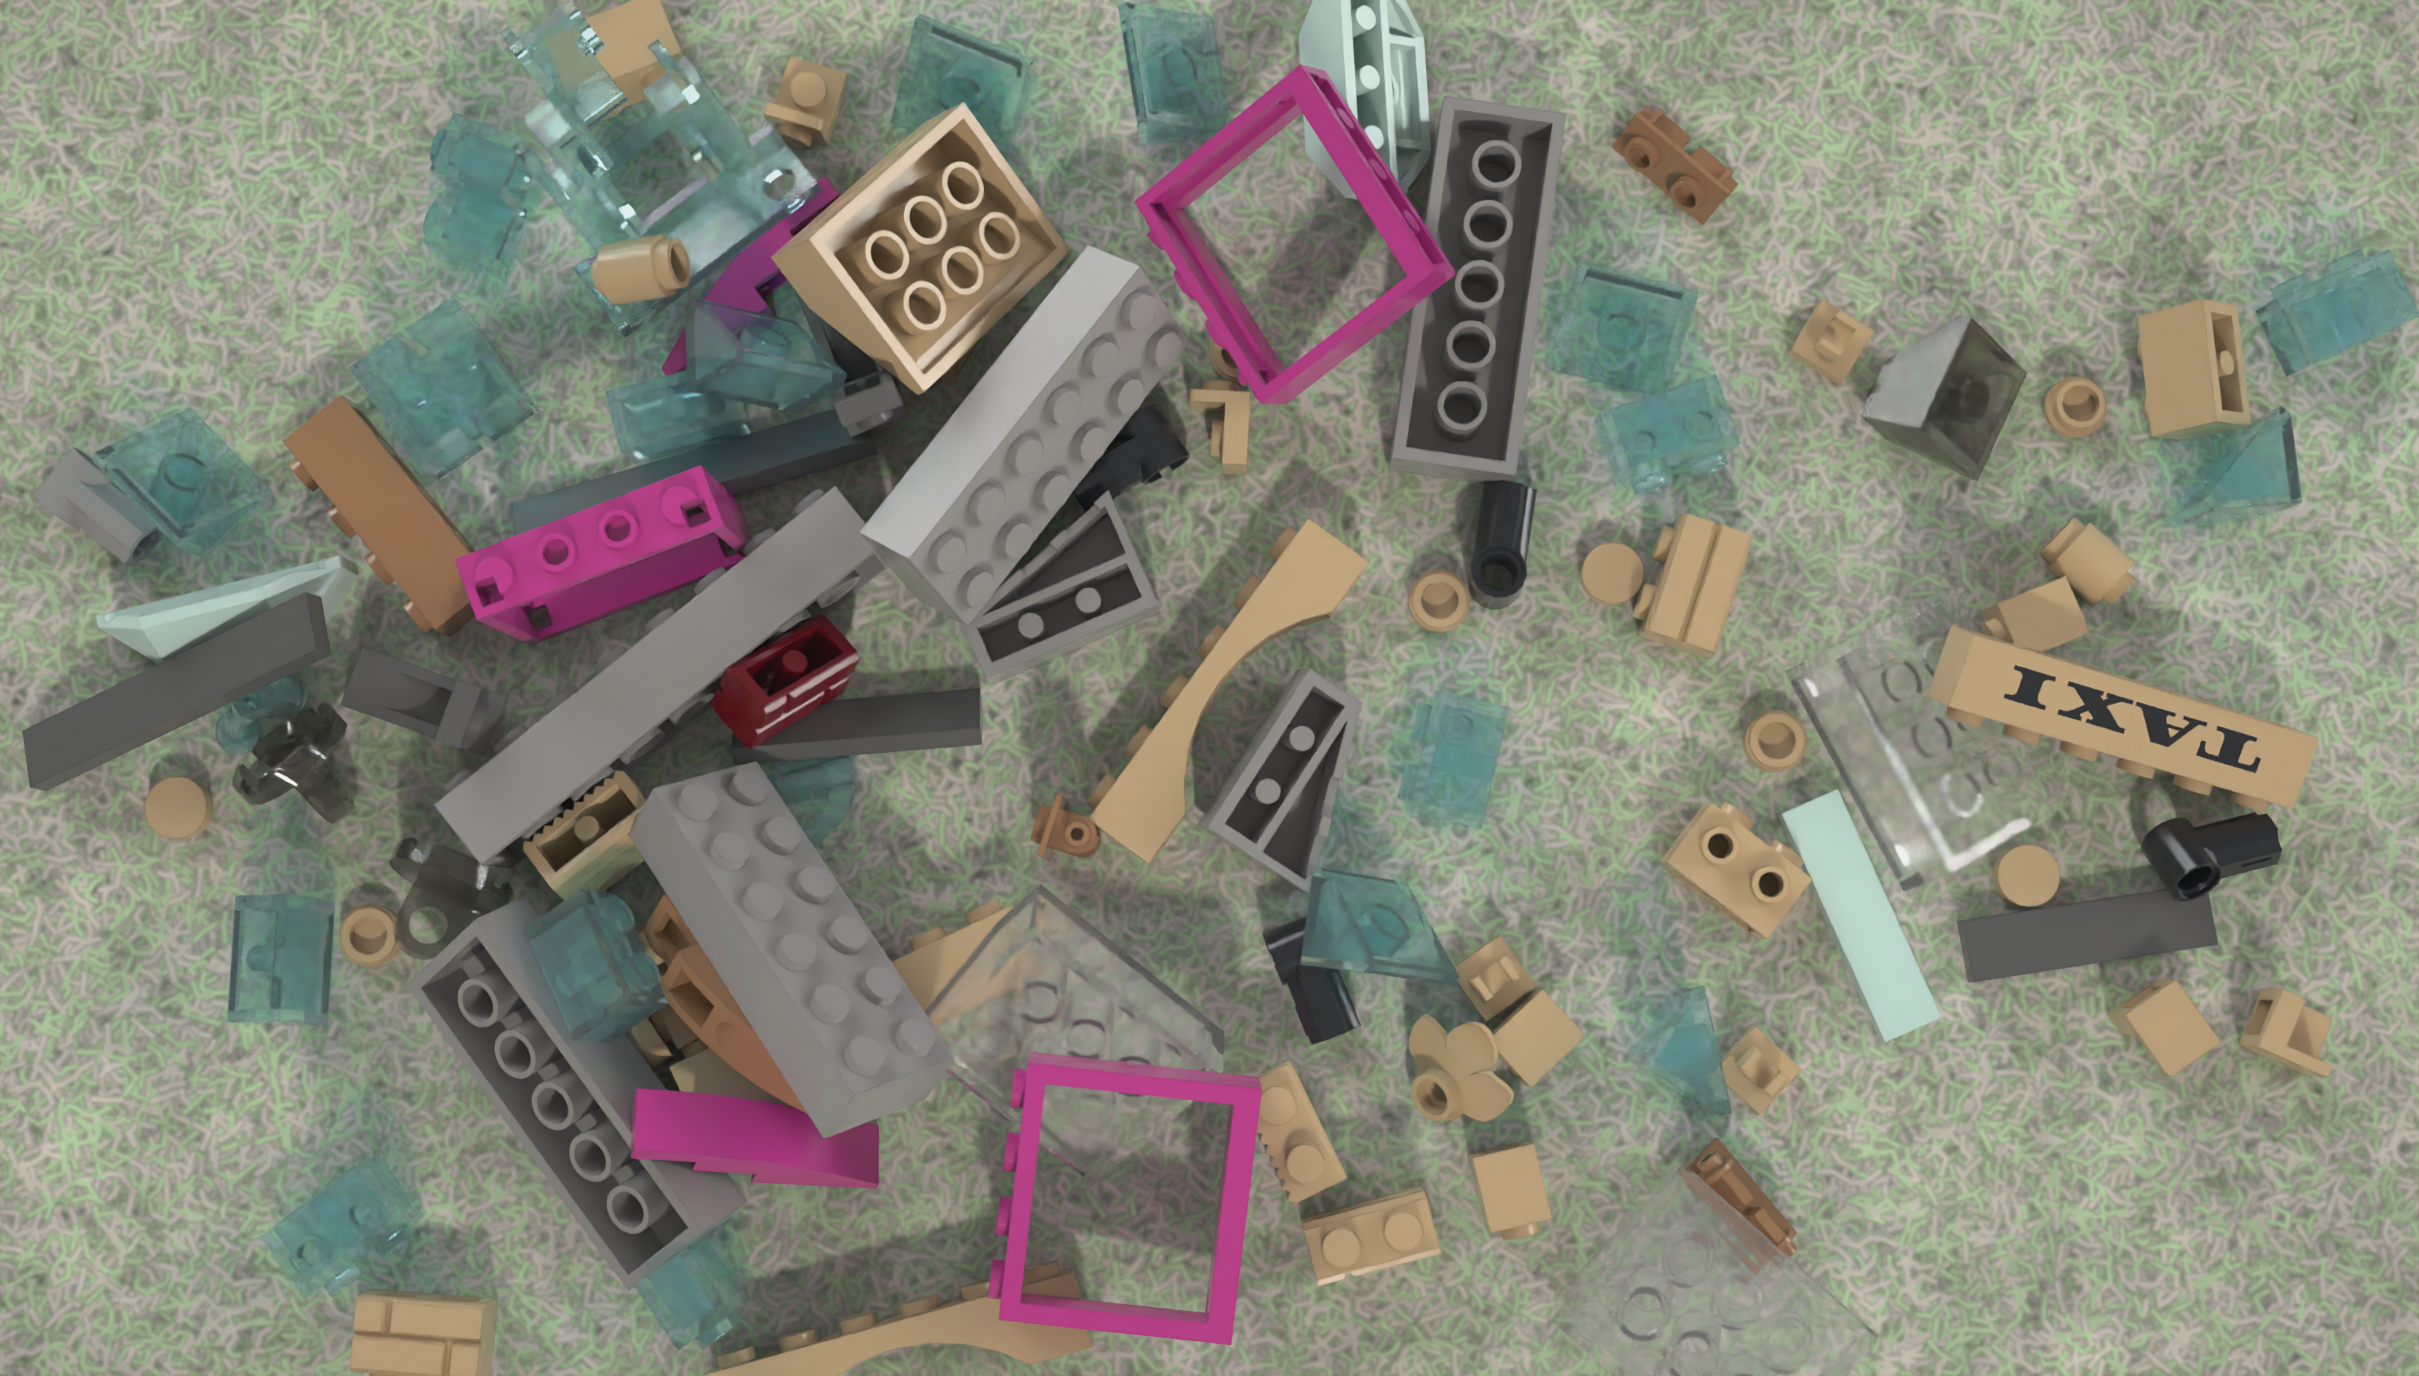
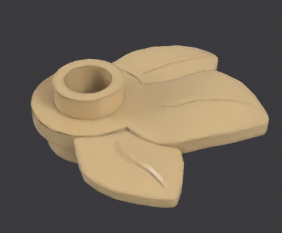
M1426 1014L1416 1021L1409 1036V1050L1418 1067L1416 1078L1411 1086V1095L1415 1106L1425 1117L1434 1121H1451L1465 1114L1475 1120L1485 1122L1496 1118L1508 1109L1513 1101L1514 1092L1492 1072L1498 1060V1046L1487 1026L1479 1022H1466L1455 1027L1447 1034L1435 1019Z

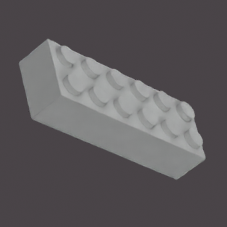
M1444 96L1438 118L1424 224L1457 274L1411 308L1388 464L1389 471L1478 484L1501 480L1512 482L1516 476L1567 113Z
M1087 245L859 532L919 601L968 627L1190 342L1141 266Z
M757 761L653 788L628 835L824 1139L924 1101L955 1057Z
M526 896L475 919L407 984L628 1291L669 1264L747 1202V1199L726 1172L692 1171V1162L631 1159L632 1112L635 1091L637 1088L666 1090V1088L607 1007L600 1003L591 985Z

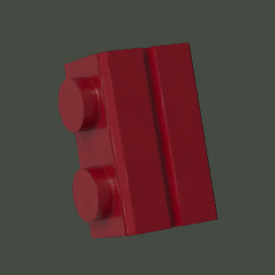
M819 614L726 668L720 682L721 687L717 689L712 706L717 715L746 747L753 749L818 709L820 704L825 705L843 694L851 679L849 675L853 674L860 657L857 650L826 616Z

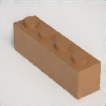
M339 395L283 440L284 444L296 457L289 463L292 471L311 491L314 492L319 487L333 503L326 510L330 518L349 538L354 537L356 534L359 535L371 550L364 557L367 564L387 585L396 581L409 597L402 604L403 608L423 631L428 632L434 628L435 631L451 637L475 617L455 562L456 558L472 553L475 549L358 405L343 395Z

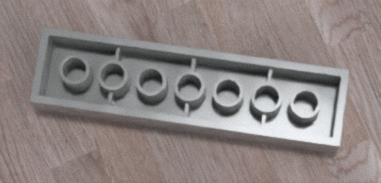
M836 486L827 493H824L822 489H817L803 498L792 510L795 518L778 532H775L773 528H769L754 537L743 548V553L746 557L727 572L723 567H720L705 576L693 589L697 595L678 611L674 607H669L657 614L643 629L647 636L629 650L621 646L611 651L595 665L594 670L598 675L579 690L575 686H570L558 693L545 705L544 710L547 712V715L529 730L525 725L512 730L494 746L495 751L498 753L480 769L475 765L463 769L445 784L444 789L448 794L434 804V806L481 865L513 868L527 856L522 850L524 841L533 842L534 833L543 834L545 825L553 826L554 818H563L565 810H573L575 802H583L585 794L594 793L595 786H604L605 778L613 779L615 771H624L627 775L632 773L712 709V701L717 689L721 687L720 682L726 668L815 616L822 614L827 617L889 567L859 533L866 523Z

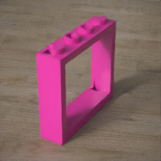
M1301 64L1134 201L1151 229L1146 235L1158 248L1165 250L1176 268L1173 275L1178 286L1189 298L1197 301L1207 317L1205 327L1208 334L1219 347L1228 350L1240 369L1237 371L1240 385L1249 386L1261 404H1287L1457 274L1327 72ZM1303 113L1407 274V277L1285 370L1184 209Z
M702 465L466 554L456 558L455 562L476 620L533 646L697 583L720 567L728 571L746 557L743 553V548L753 537L740 502ZM697 505L704 510L690 517H687L685 510ZM723 539L738 553L726 557L720 540ZM547 607L552 624L535 630L530 614L535 610Z
M1030 1052L1028 1069L1015 1068L1010 1107L1023 1108L1020 1133L1007 1132L1003 1171L1015 1172L1013 1197L1000 1195L996 1235L1008 1236L1006 1259H993L988 1298L1001 1299L998 1320L1231 1345L1262 1093L1259 1077ZM1046 1084L1230 1105L1205 1313L1021 1293Z

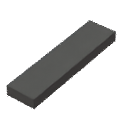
M976 688L831 700L825 705L820 704L818 709L753 749L746 747L732 733L731 751L734 765H742L754 761L766 763L981 745L983 710L981 690Z
M2168 889L1957 921L1968 982L1986 981L2218 945L2209 892L2197 899L2182 902L2175 900Z

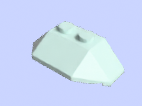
M1313 0L1299 33L1300 64L1327 72L1406 195L1408 192L1407 188L1417 178L1432 154L1424 36L1406 0ZM1303 114L1307 156L1345 198L1358 199Z
M335 556L160 601L96 615L98 628L157 664H160L305 592L322 598L327 626L358 577L355 563L341 556Z

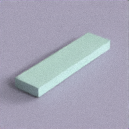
M1833 790L1778 814L1794 852L1804 860V864L1801 866L1803 872L1813 879L1809 885L1880 1042L1890 1041L1942 1018L1839 790Z

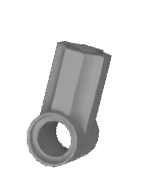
M72 447L33 493L34 498L67 524L76 529L82 528L123 563L133 567L140 560L146 558L162 540L163 532L167 526L135 499H132L117 486L119 480L110 472L106 475L98 469L100 464L81 450Z

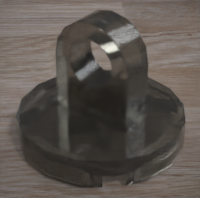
M322 703L317 709L319 714L312 708L300 710L266 734L252 751L257 760L249 769L243 763L238 765L232 779V785L250 805L265 804L295 788L330 824L336 825L356 809L355 803L334 773L323 763L335 751L345 736L347 723L329 703Z
M409 837L398 842L389 859L391 868L412 884L395 918L393 926L394 939L399 948L410 957L430 960L434 959L461 933L471 912L480 915L492 912L512 902L514 891L508 882H503L500 889L495 886L494 882L497 875L492 872V869L486 865H481L477 860L438 843L435 845L427 843L424 851L415 849L418 841L416 838ZM420 911H430L437 914L444 923L445 932L442 939L429 944L416 940L409 930V921L412 915Z

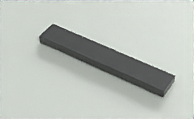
M832 409L512 503L514 536L702 465L733 496H737L878 454L873 430L870 429L850 437L847 428L842 427L836 410Z
M308 592L302 593L23 730L30 788L48 791L330 656L331 650L322 598Z

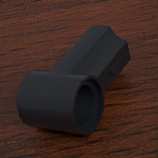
M1159 404L1150 405L1134 413L1106 448L1103 455L1095 462L1074 489L1073 494L1085 513L1108 490L1112 499L1141 482L1147 485L1162 478L1160 471L1168 466L1173 471L1190 458L1189 452Z
M1501 480L1498 482H1484L1471 569L1467 580L1468 590L1472 599L1480 606L1490 610L1503 609L1511 605L1518 598L1527 576L1526 562L1537 489L1527 487L1523 483ZM1490 564L1504 566L1510 571L1513 577V584L1504 590L1489 588L1483 582L1480 571Z
M2256 812L2194 827L2185 818L2170 819L2154 827L2141 843V851L2172 897L2182 902L2204 896L2215 888L2222 878L2277 865L2282 853L2277 826L2267 813L2258 815Z
M1320 910L1262 933L1282 985H1288L1296 1005V1012L1311 1045L1329 1040L1361 1026L1337 966L1338 963H1341L1338 952Z

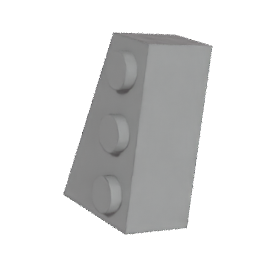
M1109 490L1096 500L1094 506L1066 531L1063 530L1050 541V545L1022 570L1019 569L994 592L991 599L983 606L968 627L962 624L983 675L991 686L1160 613L1157 599Z
M1297 669L1200 819L1198 825L1300 892L1312 896L1317 879L1315 874L1324 839L1325 837L1327 838L1332 821L1330 816L1339 781L1343 779L1362 702L1312 669Z

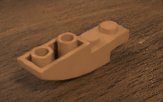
M664 894L643 930V933L668 967L657 989L689 1028L727 1064L779 1100L807 1113L668 895Z

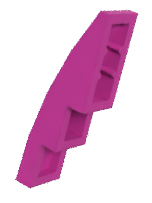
M825 176L768 223L729 264L693 312L661 368L678 390L777 319L763 299L787 283L788 280L771 257L840 197Z
M637 1088L633 1096L631 1159L692 1162V1171L752 1174L751 1183L876 1189L879 1185V1125L867 1122L824 1139L809 1115L793 1106L705 1093Z

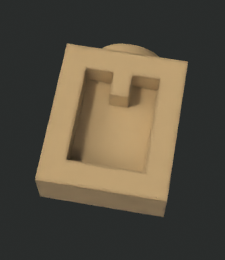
M790 56L775 103L767 102L763 112V116L770 129L776 131L775 138L785 144L801 149H809L811 142L828 146L850 80L848 74Z
M1223 380L1203 382V389H1189V408L1191 412L1225 413L1224 420L1212 421L1211 456L1222 457L1223 473L1247 475L1251 392L1239 391L1238 383Z

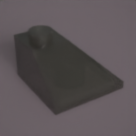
M1959 316L1885 361L1875 384L1868 392L1860 417L1886 440L1971 480L1978 481L2027 372L1972 317Z

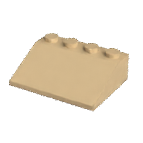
M962 102L920 125L778 250L771 259L813 312L919 395L933 385L1066 257L1071 250L969 108Z

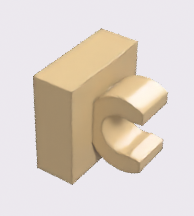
M1822 299L1787 354L1837 385H1840L1868 343L1874 330Z
M1497 935L1448 971L1484 1022L1492 1019L1537 986L1500 935Z
M1751 1026L1710 1072L1752 1111L1761 1115L1802 1069L1756 1026Z

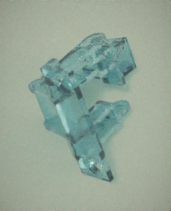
M556 0L559 7L552 11L554 14L528 34L524 32L517 37L509 26L499 33L513 54L548 97L522 118L553 160L546 164L534 148L531 149L523 139L515 144L513 149L538 182L595 249L593 254L573 269L626 338L821 192L822 188L787 146L770 121L746 138L687 57L684 56L675 62L658 39L647 47L666 71V74L643 90V93L652 103L655 110L603 148L589 129L627 102L628 99L595 57L606 48L604 43L571 0ZM671 130L704 174L644 219H641L609 175ZM785 174L796 177L795 185L787 195L777 199L766 196L767 188L775 178ZM662 234L668 239H679L685 246L689 256L691 277L688 286L678 289L675 295L646 300L633 309L624 310L620 309L619 305L612 304L605 294H601L597 290L592 277V263L597 258L599 249L603 244Z

